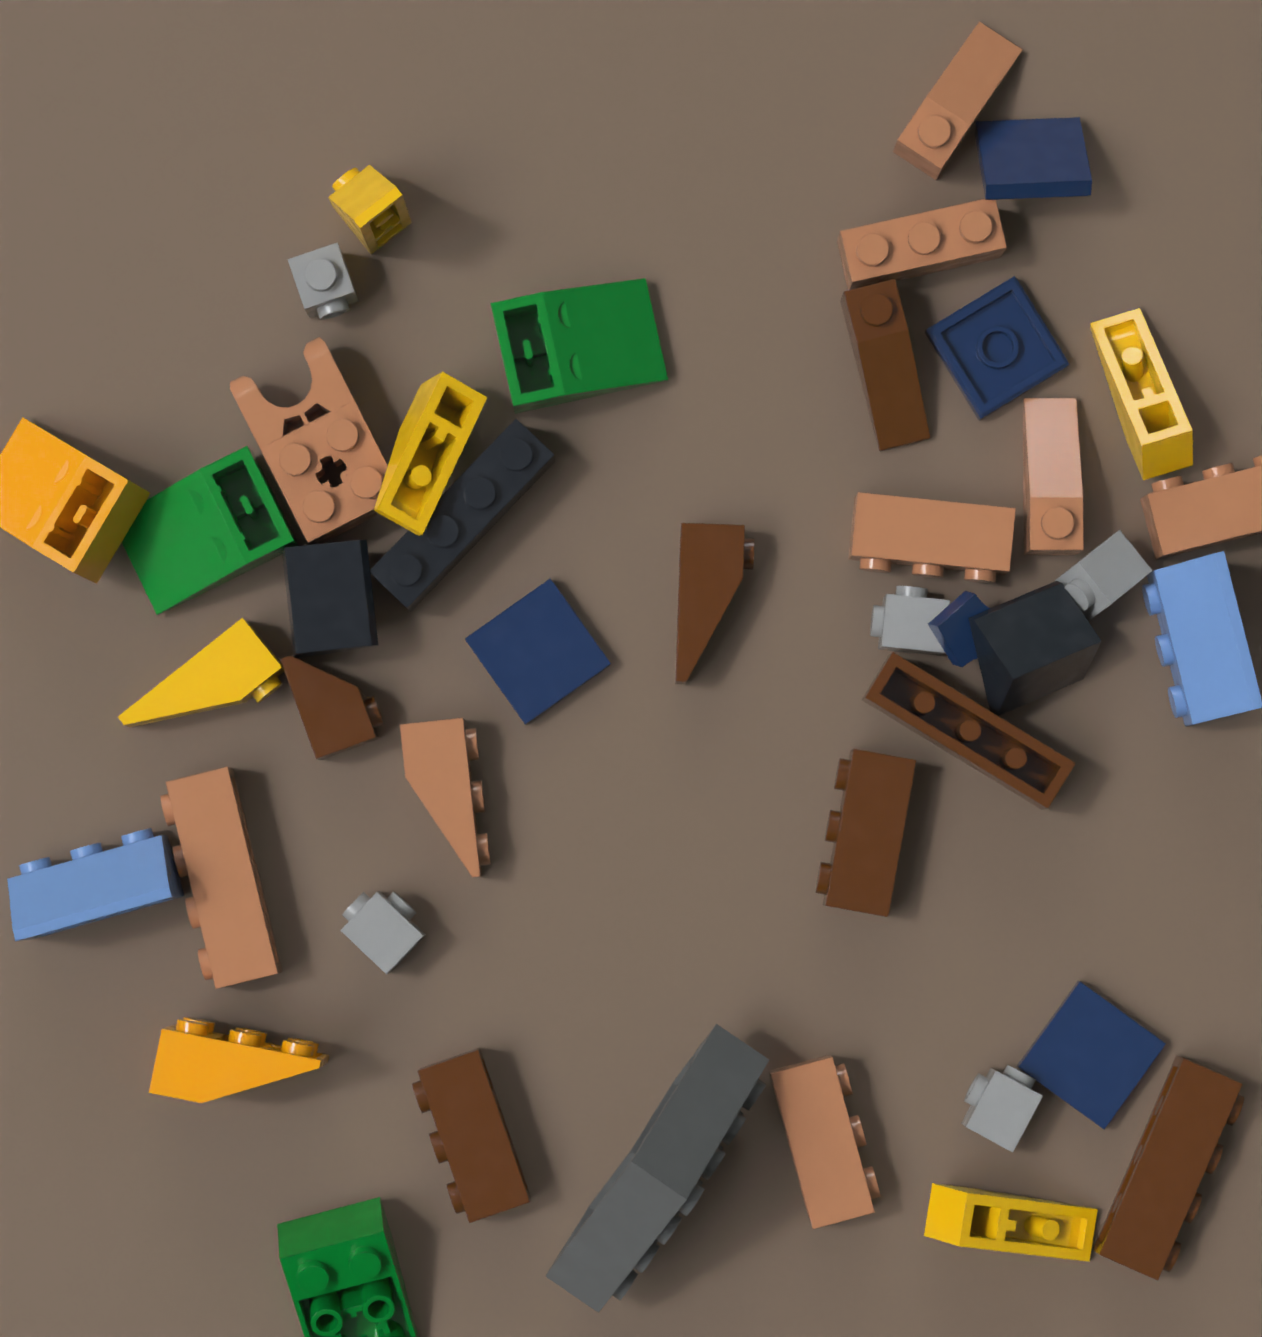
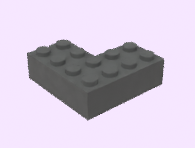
M716 1024L672 1082L630 1152L588 1206L546 1274V1277L598 1313L611 1296L620 1301L638 1275L632 1269L635 1268L641 1273L646 1269L660 1247L656 1243L660 1242L664 1245L682 1219L679 1213L681 1212L687 1216L701 1197L705 1188L701 1186L703 1182L699 1178L702 1176L708 1180L724 1158L726 1153L722 1151L724 1147L720 1143L721 1141L727 1145L731 1143L746 1120L743 1116L744 1113L740 1111L741 1107L749 1111L764 1090L766 1084L759 1077L769 1059Z

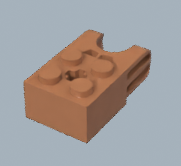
M320 337L308 342L303 351L311 371L312 383L308 395L299 404L291 407L275 406L263 397L252 378L241 376L230 382V390L309 545L322 544L379 515V513L374 511V507L388 467L329 348ZM331 463H335L337 467L344 464L347 470L340 474L342 483L339 486L332 487L329 481L321 484L320 477L325 474V467Z

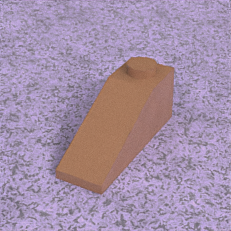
M979 21L898 138L893 153L934 180H937L1023 50Z
M1076 398L1023 399L1024 555H1077L1084 550L1083 486Z

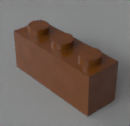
M859 749L850 750L849 759L839 758L834 789L843 791L840 811L830 810L825 833V841L834 843L830 863H820L815 893L824 895V906L884 917L889 916L916 760Z
M477 1048L420 1068L417 1071L420 1081L412 1083L421 1112L431 1111L438 1131L429 1133L439 1164L446 1161L449 1162L455 1181L448 1183L447 1189L456 1214L466 1212L469 1223L529 1203L531 1195L481 1049Z

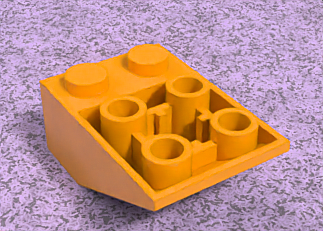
M22 417L0 454V527L73 573L97 584L148 499L150 492Z
M184 1017L183 1019H177V1024L161 1029L149 1093L204 1103L319 1069L328 1063L329 1055L317 1053L319 1043L288 1037L287 1040H283L282 1045L265 1042L267 1036L265 1032L236 1027L235 1030L230 1029L229 1035L213 1032L214 1022Z

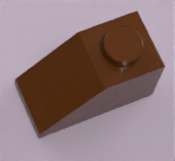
M292 656L280 659L316 759L323 760L379 739L376 727L384 725L374 695L365 698L360 688Z

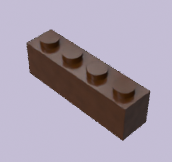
M894 652L888 655L862 698V701L1041 810L1050 807L1076 764Z
M1175 1057L1094 1244L1093 1250L1096 1253L1157 1281L1162 1270L1166 1272L1172 1270L1181 1249V1243L1175 1241L1184 1221L1189 1224L1193 1221L1201 1204L1202 1194L1196 1191L1205 1172L1211 1175L1221 1158L1223 1145L1219 1144L1218 1140L1225 1124L1232 1126L1241 1112L1244 1103V1096L1239 1095L1242 1083L1185 1058Z

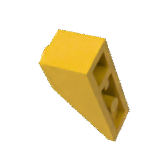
M368 165L361 172L356 167L352 168L332 185L335 192L328 197L332 207L370 254H373L412 223L402 193L371 165Z
M1138 308L1090 323V329L1120 423L1142 479H1150L1192 466L1193 430L1141 309Z
M443 371L420 385L399 429L374 507L375 512L418 536L423 535L488 397Z
M241 618L120 714L118 718L123 725L134 727L246 703L252 697L257 703H260L283 684L278 677L285 671L281 662L250 623Z
M932 1183L924 1236L959 1247L1090 1262L1098 1209L982 1189Z

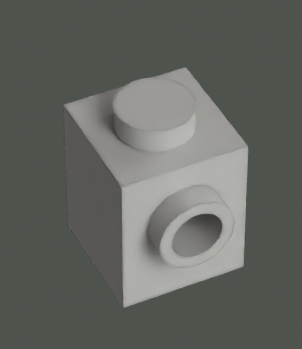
M338 242L287 259L302 304L309 318L318 315L320 320L334 318L348 312L350 304L359 302Z
M1118 530L1055 581L1063 583L1065 589L1089 621L1151 573L1152 569L1121 530Z
M896 586V595L886 594L883 597L882 606L873 605L870 636L879 637V650L941 656L945 652L928 623L950 604V600L927 598L928 589Z
M381 891L376 892L371 898L363 892L342 914L349 922L340 931L386 974H389L426 935L410 920L417 912L394 891L388 898Z
M1007 1065L1003 1074L990 1068L986 1077L978 1073L964 1098V1102L971 1106L961 1124L1013 1152L1043 1097L1031 1090L1036 1080Z

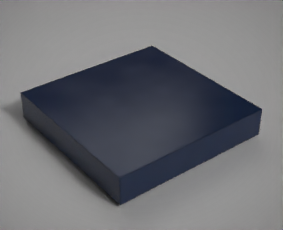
M1080 117L976 121L975 139L985 200L1091 195L1092 177Z
M1015 276L934 324L924 332L979 421L1070 365Z
M551 578L465 638L468 645L525 725L611 665Z
M1077 981L1017 1067L1105 1130L1166 1043L1082 982Z

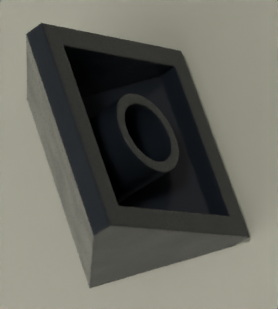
M367 540L285 547L282 558L293 657L301 659L379 645Z
M1054 581L968 618L989 709L997 716L1083 680L1102 642L1069 592L1065 589L1063 583L1059 581Z

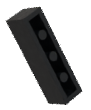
M515 419L440 497L423 535L418 536L408 530L375 564L370 573L412 612L555 463L554 454L522 423Z

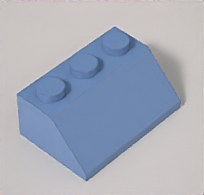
M1225 552L1213 553L1149 573L1147 575L1149 584L1142 585L1143 598L1148 614L1150 616L1157 614L1162 635L1155 636V645L1161 665L1163 667L1170 665L1175 686L1168 687V697L1175 718L1183 717L1186 727L1262 708V699Z
M152 828L121 836L123 843L121 847L103 851L100 842L71 850L72 861L52 866L50 857L19 865L21 875L7 879L15 941L36 939L183 897L184 892L168 836L160 835L154 837Z

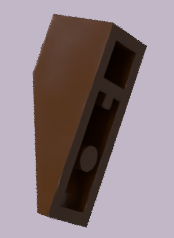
M891 279L844 291L840 303L879 452L930 439L910 335L896 280Z
M681 523L675 684L687 683L742 582L743 569L753 570L754 538H744L745 525Z

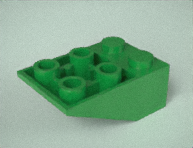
M646 278L545 291L490 303L515 414L668 381Z
M248 446L198 469L146 500L121 542L157 615L173 609L282 555L285 547L299 546L254 453Z
M380 1197L277 1224L279 1259L304 1337H418L394 1241Z

